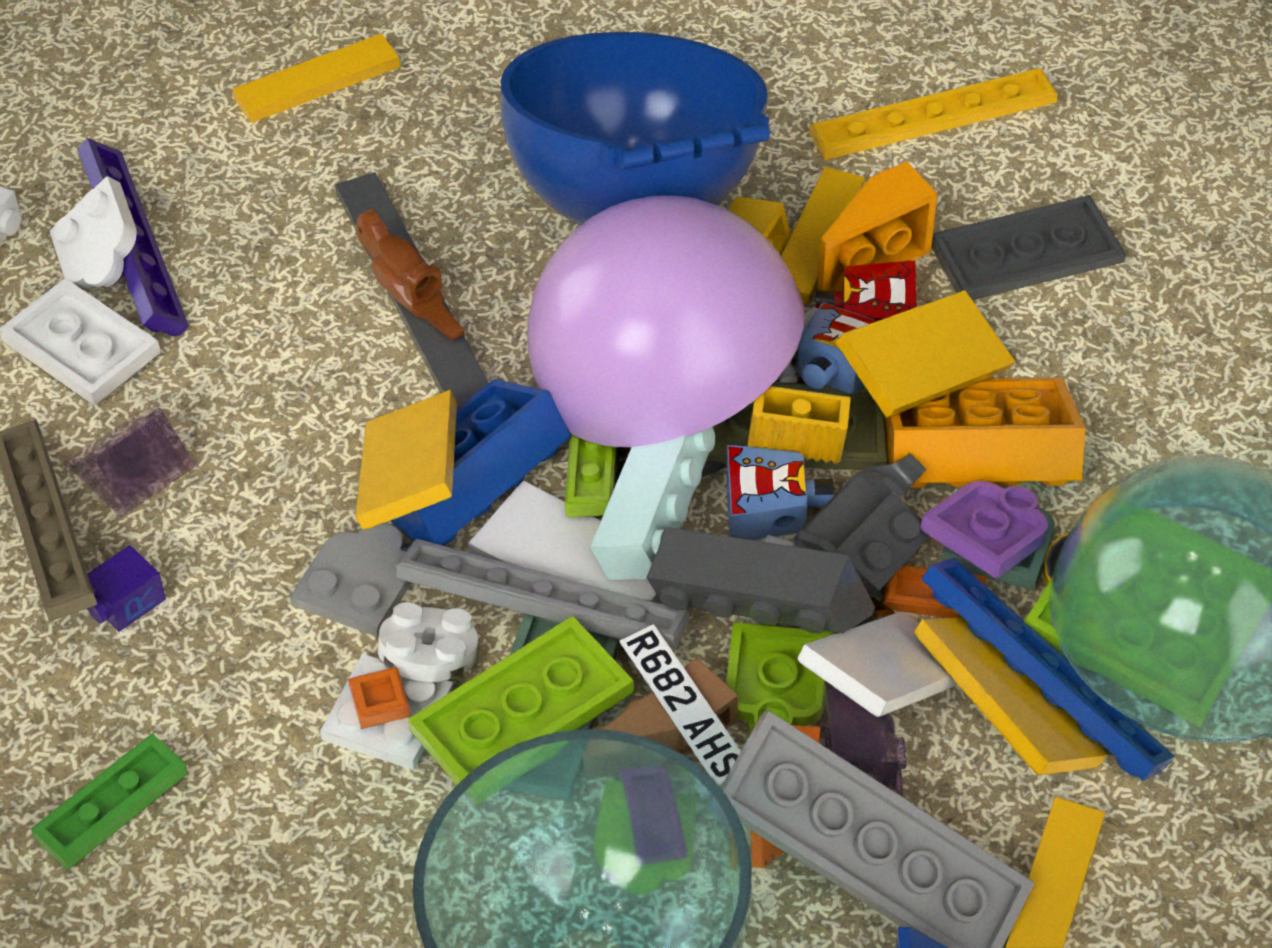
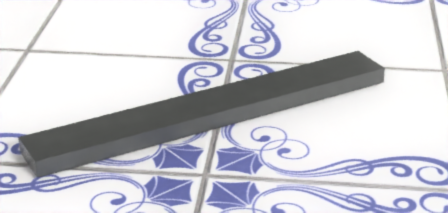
M376 172L335 184L336 194L356 233L358 216L373 209L388 227L390 235L405 239L416 248ZM366 250L369 258L373 261L371 254ZM388 292L440 393L451 390L457 401L458 408L489 383L463 335L450 341L426 320L413 315ZM444 300V306H445V308H446V309L449 311V313L452 315L451 311L449 310V308H448V306H447V304H446V302H445V300Z

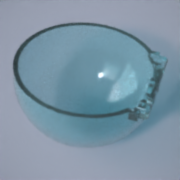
M1217 455L1172 457L1131 471L1103 490L1084 509L1070 529L1058 555L1051 580L1049 599L1051 619L1062 651L1078 676L1094 693L1123 715L1151 729L1179 738L1201 742H1241L1265 736L1272 739V471L1245 460Z
M580 729L547 734L516 744L482 763L449 793L437 809L421 841L414 867L413 907L416 924L424 948H742L748 932L752 910L753 877L750 849L742 823L727 795L713 778L683 754L654 740L626 732Z

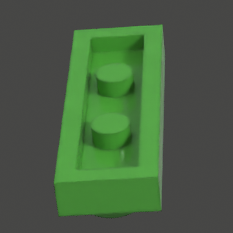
M152 733L31 828L33 837L68 871L188 774L186 764Z

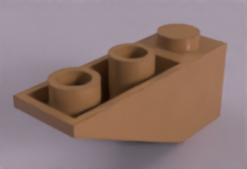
M698 658L694 659L684 669L725 729H727L737 721L738 694ZM651 691L645 697L638 696L626 706L624 712L607 725L601 724L589 733L583 742V766L588 773L623 766V762L671 754L676 755L693 750L658 698Z

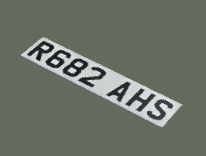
M653 624L620 640V644L715 785L722 784L741 750L656 626Z

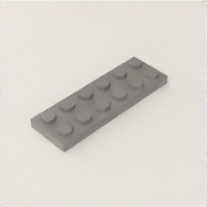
M769 710L760 716L711 804L899 926L910 927L948 948H1003L1035 884Z

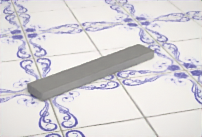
M415 539L396 564L397 579L562 623L571 616H574L586 630L621 640L654 624L673 652L689 626L690 612L685 610L672 609L663 604L420 539Z

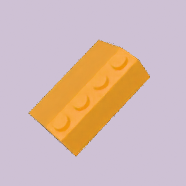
M989 378L888 418L885 416L888 464L894 463L910 453L927 469L909 488H921L928 483H947L954 487H964L974 481L994 482L1004 487L1018 486L1022 482L1041 481L1049 486H1063L1069 481H1082L1085 426L1063 378Z

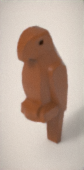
M373 209L360 214L356 222L357 236L361 244L371 254L373 259L372 269L380 284L413 315L426 320L450 341L464 335V329L444 306V298L440 291L443 288L441 271L434 264L428 265L410 242L398 236L390 235L388 227Z

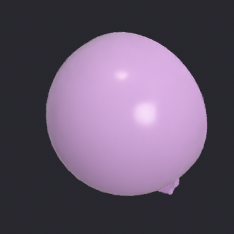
M649 196L633 199L611 206L589 218L559 245L546 263L536 284L528 317L527 343L532 373L538 389L550 392L569 433L578 438L605 446L636 447L661 443L685 435L688 437L713 427L735 415L756 400L778 379L794 356L801 340L804 328V307L796 283L781 255L758 229L728 209L691 197Z

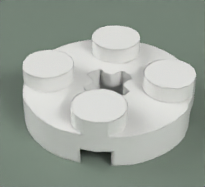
M404 602L393 608V615L387 618L379 629L378 655L383 663L385 658L394 663V667H398L399 674L402 677L423 682H440L451 679V671L464 666L465 673L473 667L477 658L478 634L471 625V615L463 609L452 608L444 610L420 607L415 603Z

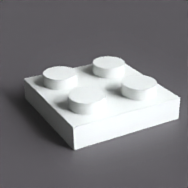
M362 653L349 678L393 668L394 663L388 661L383 663L379 658ZM400 676L411 717L454 690V682L448 680L423 682ZM348 681L320 730L321 740L411 770L415 769L425 750L424 746L409 730L408 718L410 717L361 729Z

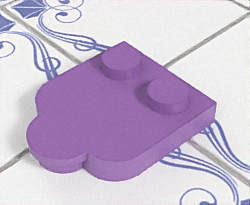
M974 481L968 483L923 514L920 526L921 531L968 560L982 571L998 579L1043 545L1048 529V521L1040 512L1037 496L1029 489L1020 486H1009L1003 489L991 482Z

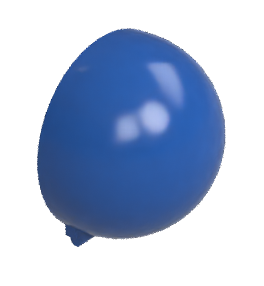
M602 32L560 38L523 52L508 64L501 77V120L506 143L517 168L534 192L546 204L562 216L579 225H582L592 216L611 206L649 196L691 197L719 205L741 182L753 162L760 142L768 141L770 138L769 118L766 117L768 94L761 76L750 65L736 56L716 47L689 39L641 32Z

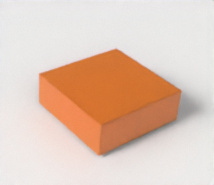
M398 667L348 679L349 689L361 729L411 717Z

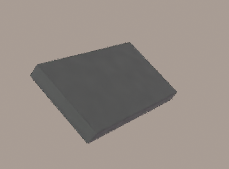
M1090 195L933 233L932 249L956 293L965 290L972 300L1124 263L1126 253Z

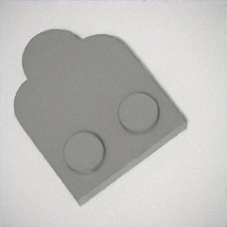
M383 523L367 530H362L361 528L358 533L342 532L330 537L324 543L291 594V605L379 637V629L382 623L391 617L393 608L399 604L412 583L396 578V564L406 553L402 550L403 541L400 531L391 524Z

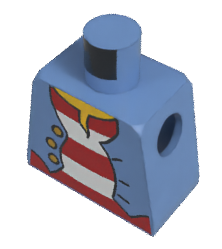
M823 302L803 330L799 342L796 372L802 377L804 383L812 389H822L827 385L848 394L857 393L865 387L835 342L843 333L877 322V320Z
M727 445L726 477L729 537L757 540L766 538L767 535L776 537L798 533L806 525L807 508H823L834 497L833 479H805L804 456L799 452Z

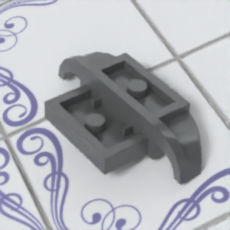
M908 453L894 463L872 466L857 472L796 534L793 547L849 555L863 585L872 598L930 537L921 531L922 519L900 499L905 491L927 469Z

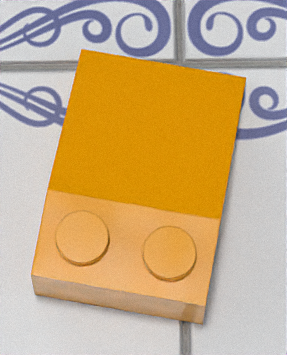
M907 161L870 177L821 237L817 290L842 291L843 270L848 266L907 260L914 261L931 253L938 193Z

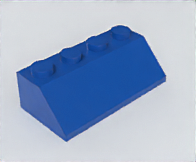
M493 379L458 407L451 498L393 519L391 522L411 541L420 539L443 546L454 540L462 527L473 518L486 513L491 508L493 501L505 491L518 486L529 471L540 462L553 457L557 452V448L571 437L550 392Z

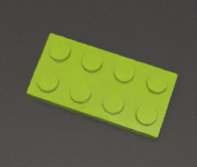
M571 616L408 718L409 730L470 799L634 693V680L577 619Z

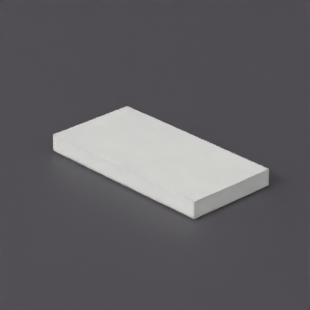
M524 480L468 543L469 552L472 554L657 603L659 601V597L648 579H607L590 549L601 520L593 516L566 517L564 501Z
M902 611L851 628L844 633H836L804 644L797 659L802 665L876 717L883 716L958 685L915 636L914 631L920 623Z

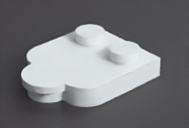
M109 176L105 177L94 189L90 190L50 230L64 278L82 289L100 286L109 287L116 283L124 268L123 259L130 253L136 241V227L121 184Z

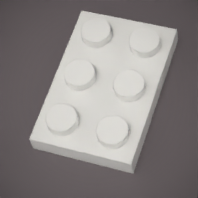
M66 278L0 328L2 342L94 406L161 353L157 339Z

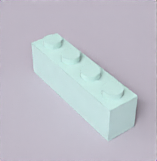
M713 427L688 437L685 435L665 442L631 447L590 546L608 580L647 579V574L666 528L680 529L682 522L687 517L690 500L696 486L700 484L702 470L708 454L715 445Z

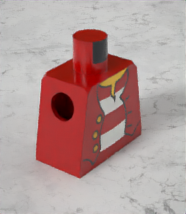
M907 260L848 266L843 270L842 291L816 290L815 308L818 309L825 302L877 321L916 308L915 261Z

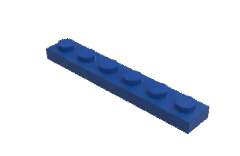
M953 558L931 564L921 580L933 590L934 598L943 606L954 609L968 622V627L974 635L992 643L1005 655V662L1013 670L1027 675L1041 688V694L1049 703L1058 708H1063L1078 721V727L1084 735L1093 741L1101 742L1116 756V762L1125 772L1145 781L1161 773L1170 764L1175 755L1039 633L1026 624L1020 616L961 563Z

